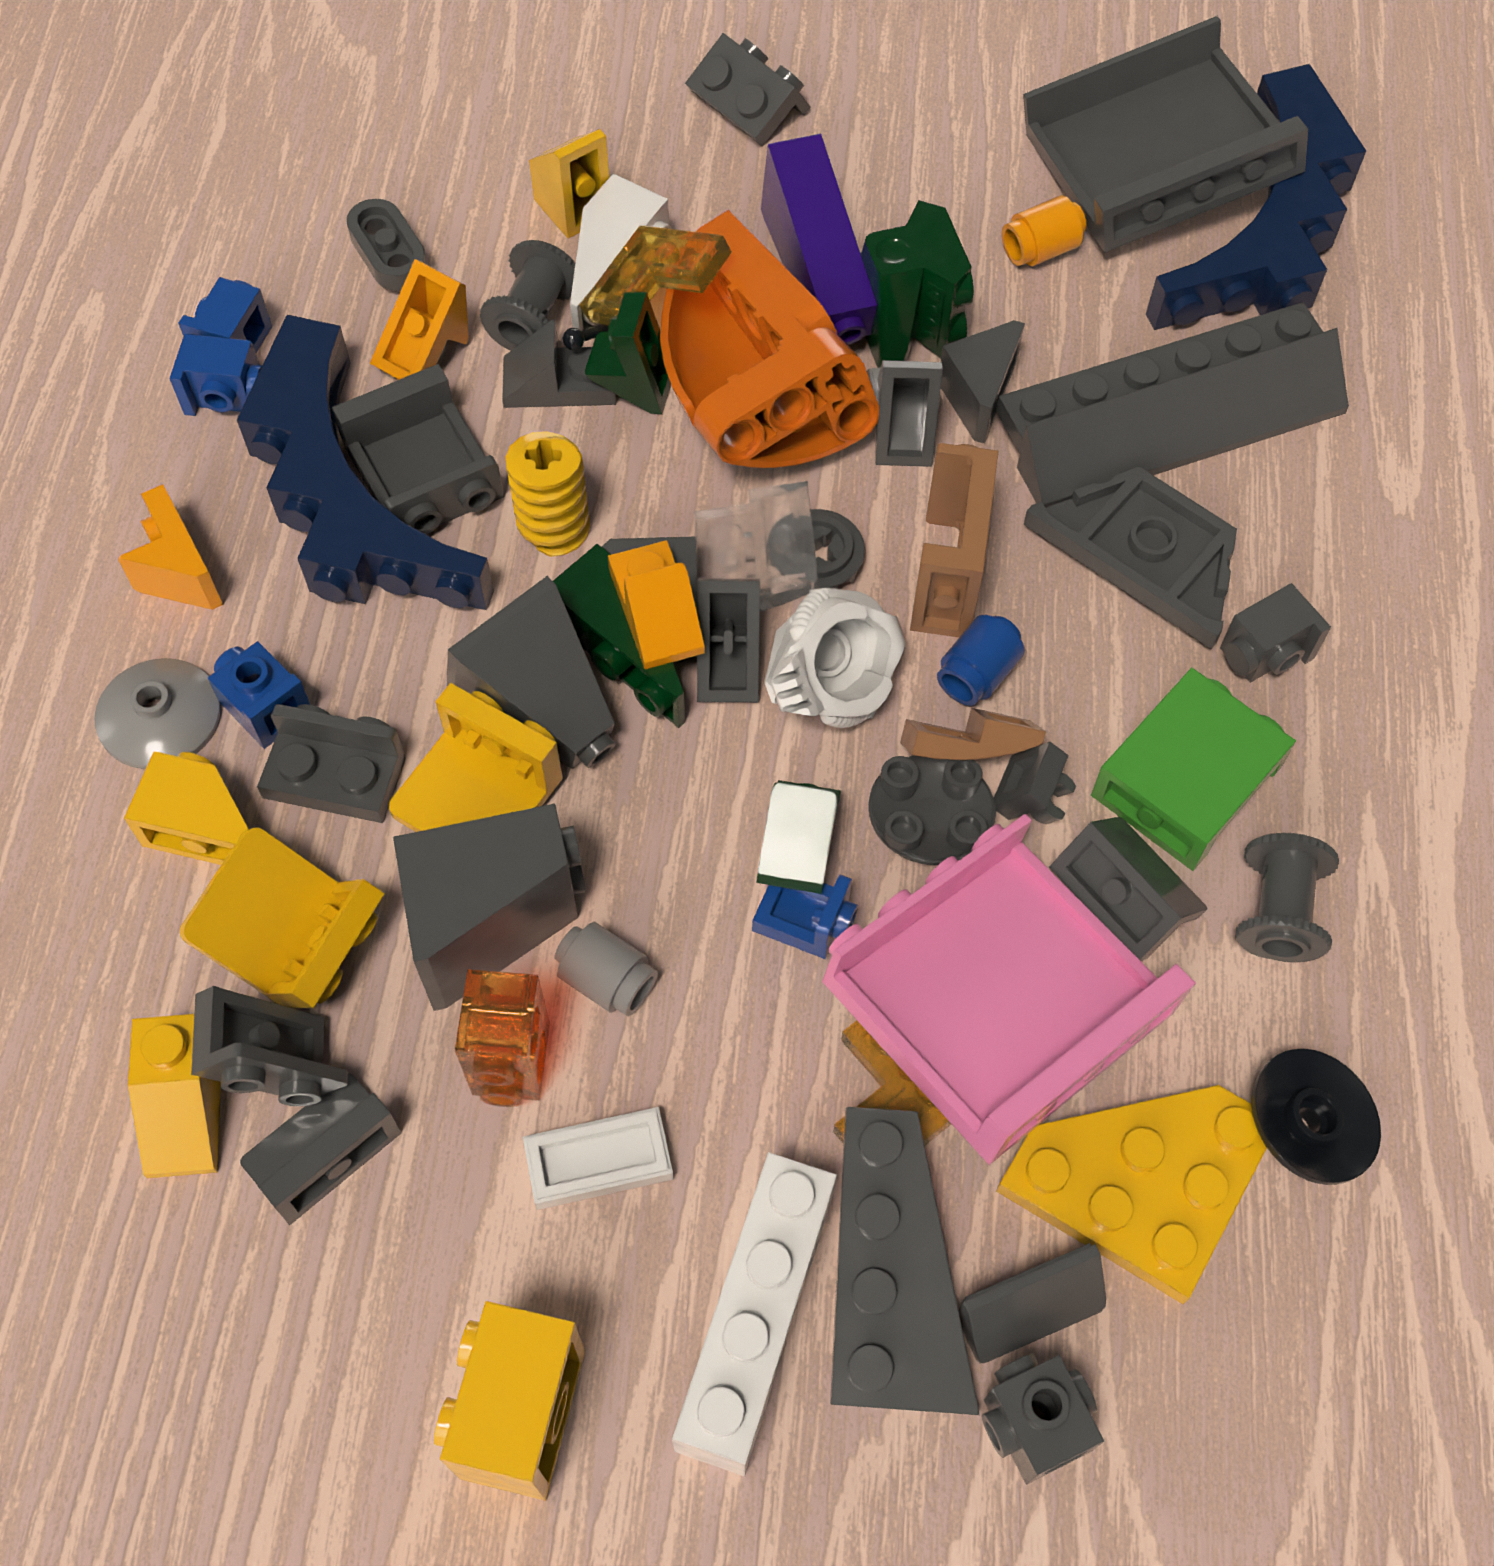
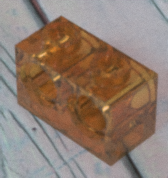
M467 969L455 1053L472 1095L480 1096V1100L486 1104L499 1107L519 1106L522 1099L540 1101L550 1020L539 976L534 974Z

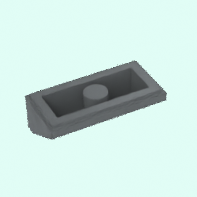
M1089 1243L965 1297L958 1312L962 1331L975 1359L979 1363H987L1102 1312L1106 1307V1292L1101 1254L1096 1244L1091 1246Z

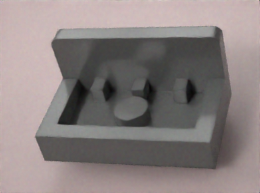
M722 33L685 84L693 93L763 147L792 108H795L803 115L811 108L799 93L804 85L782 65L775 72L765 65L768 57L748 39L745 38L739 45L725 33Z
M216 986L195 994L191 1075L220 1081L221 1088L228 1092L252 1093L261 1091L278 1095V1101L288 1106H310L317 1104L321 1101V1095L347 1086V1070L323 1064L324 1017Z

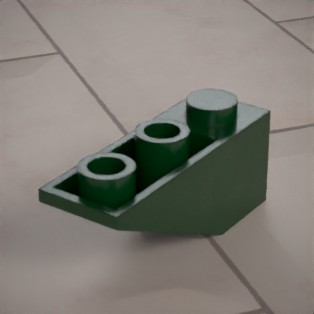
M595 544L553 580L583 649L590 654L592 662L604 676L611 680L619 678L634 691L636 699L648 713L655 717L663 715L677 728H680L685 723L684 691L673 662L644 669L609 571L608 555L611 554L599 544Z

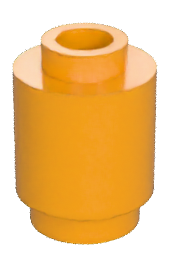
M1063 195L1016 213L1012 216L1011 222L1002 227L1001 236L1006 254L1016 266L1024 264L1035 266L1078 248L1082 243L1083 233L1086 231V218L1082 208L1076 202H1071L1069 198Z

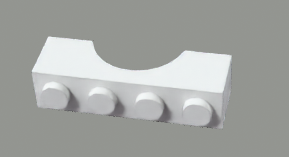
M768 1152L672 1437L674 1452L745 1477L793 1315L830 1208L837 1174Z

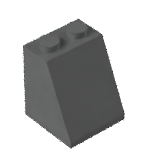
M555 804L393 837L413 961L433 1011L448 1008L578 918L574 895L586 892L574 826L560 828Z

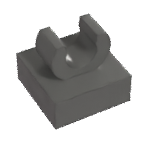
M1047 742L1012 755L994 795L996 811L1008 820L1029 813L1036 821L1042 824L1062 820L1065 812L1053 804L1051 797L1052 795L1061 797L1073 793L1076 788L1073 780L1068 775L1062 773L1069 755L1052 742Z

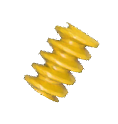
M542 431L532 432L519 437L509 446L505 456L517 530L524 539L533 543L538 551L550 557L566 555L578 549L584 543L591 528L582 454L575 443L561 434Z

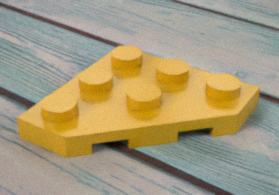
M1220 1085L1040 1124L1028 1133L999 1183L996 1192L1084 1245L1090 1243L1091 1246L1096 1244L1102 1256L1181 1304H1184L1190 1299L1267 1147L1256 1128L1251 1103Z

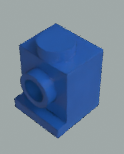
M222 277L218 278L208 296L200 300L196 308L195 317L183 315L178 323L183 336L184 334L249 340L252 341L256 353L272 328L260 288L253 287L244 281H232Z
M184 334L169 379L184 415L196 416L198 407L209 408L217 412H241L262 365L259 364L252 341Z
M258 641L246 650L239 646L226 650L215 662L214 673L208 677L221 705L263 749H266L275 741L278 733L271 718L276 704L295 708L301 704L311 705L300 679L294 673L291 675Z

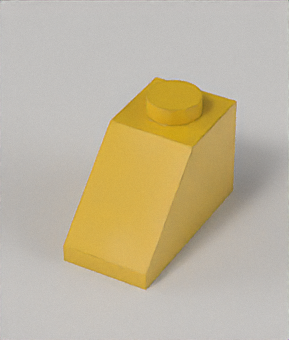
M601 129L572 138L529 160L534 200L567 239L580 233L583 207L609 179L607 139Z
M153 751L124 816V820L142 847L218 865L223 863L241 834L248 829L215 765L205 757L190 752H181L178 756Z
M194 1014L132 1019L128 1091L142 1171L147 1179L217 1173L221 1082L191 1075Z

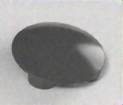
M915 755L892 757L882 766L881 774L872 786L868 802L870 821L881 841L901 857L927 865H939L951 856H954L959 861L971 853V849L977 839L990 827L994 826L996 816L993 795L982 778L980 765L975 760L934 759Z

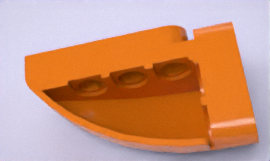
M729 210L697 229L688 240L666 290L661 315L660 343L664 365L681 407L693 426L722 461L732 465L752 468H778L799 465L841 451L872 432L878 422L879 404L865 365L860 357L837 335L833 322L820 302Z

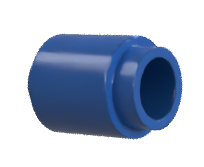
M977 616L942 657L941 669L937 673V680L941 688L952 699L968 706L975 705L979 700L988 699L1024 656L1025 648L1021 640L1020 631L1010 620L1002 616Z

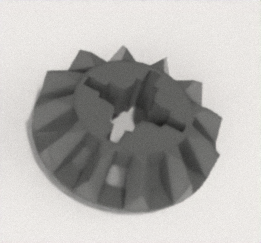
M809 509L790 515L777 526L770 541L772 569H777L780 572L786 586L795 583L802 586L807 594L810 593L809 590L837 589L840 584L846 581L853 583L856 573L864 561V540L858 528L846 517L829 510ZM829 544L827 561L817 557L805 563L807 547L817 551L822 546L826 547Z

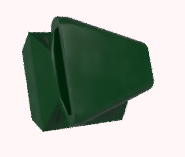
M918 200L905 226L868 234L861 252V257L877 302L871 335H867L865 338L878 368L881 367L882 361H907L914 338L941 358L944 345L967 337L965 306L972 303L974 295L971 264L946 208Z

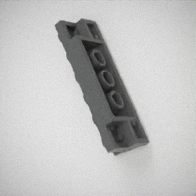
M1302 302L1000 395L996 412L1020 453L1017 464L1019 473L1035 502L1039 503L1042 501L1045 508L1071 499L1073 491L1077 488L1094 482H1108L1113 479L1114 475L1140 466L1152 475H1156L1346 414L1349 404L1338 329L1334 328L1323 332L1309 309Z

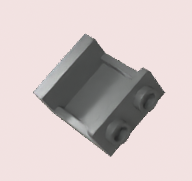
M439 364L332 407L342 443L372 497L402 522L414 529L428 534L443 523L469 512L481 511L492 502L504 498L499 466L493 456L485 457L454 405L449 381Z

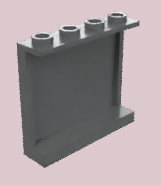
M1218 16L1023 94L1026 136L1071 202H1076L1082 208L1086 218V225L1104 252L1305 172L1308 141L1307 126L1299 116L1281 123L1278 121L1220 48L1221 20Z

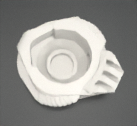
M834 588L809 590L810 593L801 601L795 613L776 630L765 685L771 702L778 704L782 712L817 716L819 714L821 721L831 727H853L869 718H873L876 710L887 699L893 686L891 681L893 672L905 648V638L898 617L885 613L878 602L867 594Z

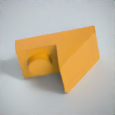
M417 259L413 261L370 361L371 365L398 380L436 365L448 339L465 345L469 339L466 285Z
M162 484L141 493L151 516L140 522L150 543L124 553L118 559L132 588L143 594L211 610L222 606L223 603L211 576L164 485Z
M667 540L608 555L609 571L644 669L704 654L705 646L688 571L684 563H675Z

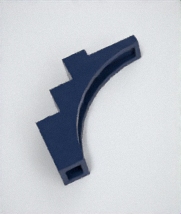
M1310 64L1264 74L1257 90L1258 96L1280 123L1299 116L1307 126L1308 141L1305 172L1269 186L1268 199L1259 213L1227 245L1193 264L1156 276L1146 311V316L1154 330L1173 325H1187L1200 318L1227 311L1236 312L1253 304L1260 315L1304 302L1307 308L1313 307L1328 270L1318 253L1332 248L1347 211L1339 194L1352 189L1366 154V149Z
M286 315L241 409L237 423L249 455L269 464H277L266 488L279 523H284L297 531L309 532L297 558L309 592L315 593L319 597L331 602L348 600L366 605L373 585L395 595L411 593L437 599L444 605L453 608L469 606L487 611L494 592L487 557L445 545L405 524L371 496L348 466L340 449L337 433L338 426L332 407L339 405L340 395L351 364L341 326Z

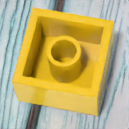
M485 1301L479 1322L468 1321L457 1355V1366L466 1368L457 1399L450 1397L445 1399L434 1433V1445L443 1447L439 1460L460 1480L544 1501L547 1500L585 1355V1348L575 1322Z

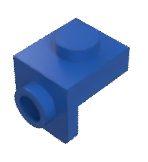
M839 874L834 887L823 884L822 894L768 885L752 920V931L826 959L834 938L836 939L842 932L853 925L859 905L850 902L852 879Z

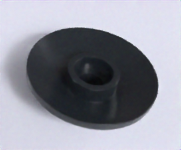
M1292 1049L1278 1054L1259 1071L1252 1089L1251 1105L1253 1118L1261 1139L1278 1162L1295 1175L1307 1181L1323 1185L1343 1184L1367 1171L1379 1151L1381 1125L1371 1094L1350 1068L1336 1058L1320 1051ZM1302 1118L1306 1121L1308 1127L1305 1125Z

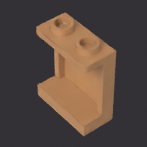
M940 443L937 445L926 522L957 528L959 530L957 547L929 543L923 544L910 631L960 637L974 620L984 574L999 450L978 448L970 444L954 445Z

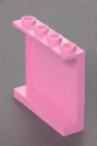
M1026 814L1006 828H1003L1000 824L990 827L974 843L971 853L959 861L954 856L942 861L929 874L925 885L913 894L907 889L898 892L881 908L878 913V919L865 928H862L859 924H854L842 932L829 948V953L832 956L822 980L825 986L988 1165L992 1164L1173 1015L1196 984L1177 964L1157 978L1022 843L1032 822Z

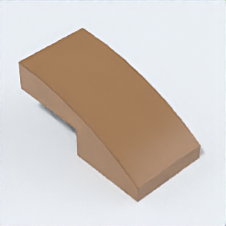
M971 708L965 731L906 719L900 743L911 755L949 760L986 759L1025 751L1043 744L1046 731L1031 720Z

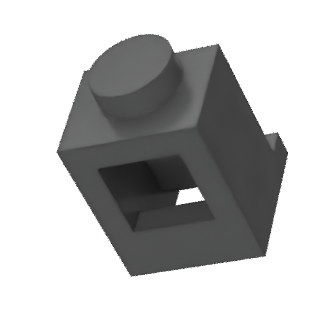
M1290 583L1234 615L1220 649L1225 653L1230 667L1237 674L1245 676L1251 683L1270 671L1275 675L1282 674L1293 667L1300 659L1304 664L1315 659L1331 626L1300 591Z

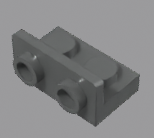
M276 704L271 718L278 733L257 785L262 798L383 823L406 759L397 730L373 717L363 716L354 720L330 715L324 709L314 705L301 704L295 708Z

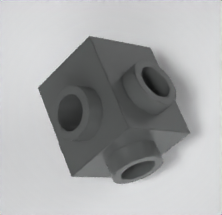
M1034 1353L1009 1363L994 1373L999 1385L993 1387L984 1399L989 1411L982 1414V1421L998 1454L1002 1458L1011 1454L1026 1485L1092 1452L1104 1442L1091 1416L1092 1413L1097 1411V1406L1086 1380L1077 1369L1068 1372L1060 1355L1039 1365ZM1032 1406L1039 1408L1044 1413L1046 1420L1040 1419L1034 1413Z

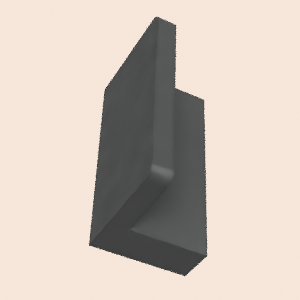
M1121 817L1090 822L1049 866L1073 894L1140 961L1148 959L1181 924L1198 919L1208 909L1201 899Z
M348 1073L347 1086L321 1095V1101L317 1104L303 1107L242 1156L240 1164L274 1208L291 1225L397 1138L401 1131L391 1113L374 1093L370 1095L352 1074Z

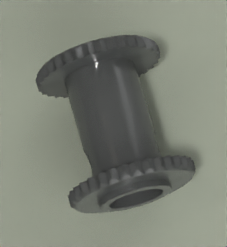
M526 240L512 248L508 261L510 262L509 266L512 268L511 272L515 274L516 279L508 295H503L502 297L497 295V297L487 299L480 310L481 322L486 332L494 341L508 350H513L549 322L547 317L556 299L564 301L571 297L576 263L563 250L544 241Z
M1273 833L1254 839L1245 848L1244 858L1249 867L1259 871V874H1263L1259 916L1248 918V921H1242L1241 924H1238L1235 935L1237 942L1249 953L1262 958L1282 962H1307L1319 959L1331 949L1332 939L1328 931L1323 930V927L1318 926L1316 923H1312L1316 880L1326 878V876H1331V873H1335L1339 865L1338 854L1324 841L1303 834Z

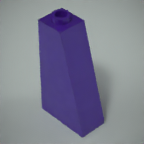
M820 133L768 144L761 212L780 259L788 271L820 302L833 322L837 335L847 345L855 343L864 336L871 335L877 302L822 135Z

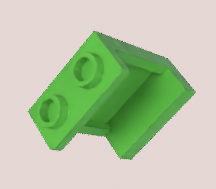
M1191 667L1101 766L1091 796L1117 816L1123 818L1128 824L1187 868L1194 871L1208 855L1220 833L1268 777L1275 776L1281 769L1296 740L1286 734L1275 720L1265 715H1259L1232 696L1228 688L1222 683L1206 678Z

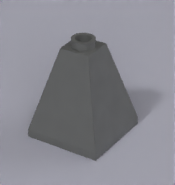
M548 575L448 649L447 686L451 682L470 694L473 691H480L496 701L505 714L521 723L530 720L544 727L557 742L559 760L564 765L573 769L582 762L587 768H591L606 757L615 747L616 743L611 738L615 724L557 586Z

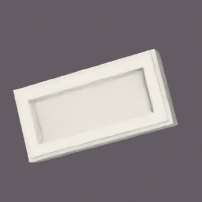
M659 1107L523 1136L533 1198L537 1210L674 1180Z

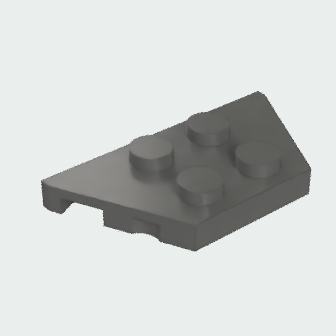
M1140 466L1116 474L1108 482H1094L1077 488L1073 491L1072 498L1047 508H1045L1041 501L1031 505L1026 511L1025 526L1212 649L1215 646L1223 628L1224 621H1221L1224 599L1229 588L1231 574L1229 565L1234 552L1237 528Z

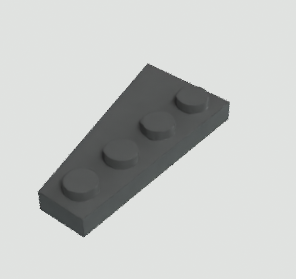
M846 1107L830 1404L979 1415L918 1112Z

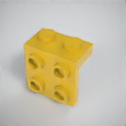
M450 682L435 701L444 733L391 798L389 810L396 821L415 832L540 807L563 779L557 742L551 733L538 723L530 720L521 723L505 714L499 704L488 695L480 691H473L470 694Z
M251 828L241 834L181 924L180 936L185 943L277 1004L290 1008H314L317 1003L321 1004L326 1001L339 985L343 976V970L339 967L351 947L360 945L373 930L378 919V915L374 910L385 893L365 879L337 882L265 830Z

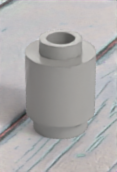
M596 922L588 924L584 929L578 926L573 927L560 942L554 957L555 960L560 962L557 977L609 1013L619 1010L626 1016L632 1015L645 1001L658 976V971L647 965L648 957Z

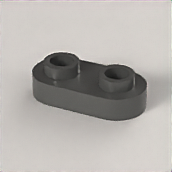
M368 199L359 202L349 211L347 227L351 242L369 271L382 287L401 291L414 259L427 264L421 242L397 206L390 201Z

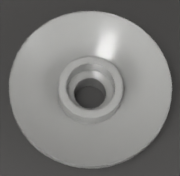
M171 658L144 661L124 670L108 684L98 700L95 711V729L100 742L116 760L140 769H146L153 751L178 756L181 752L197 754L211 740L221 716V703L208 680L209 676L199 667L189 662ZM161 699L155 706L145 707L149 702Z

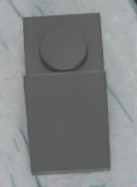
M555 320L549 321L503 358V408L616 405V394L593 382L586 376L585 368L592 347H581L579 350H569L566 347L558 348Z

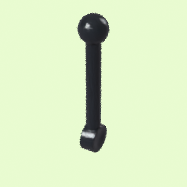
M610 322L585 330L569 328L563 334V344L569 350H579L585 341L594 339L600 332H608Z

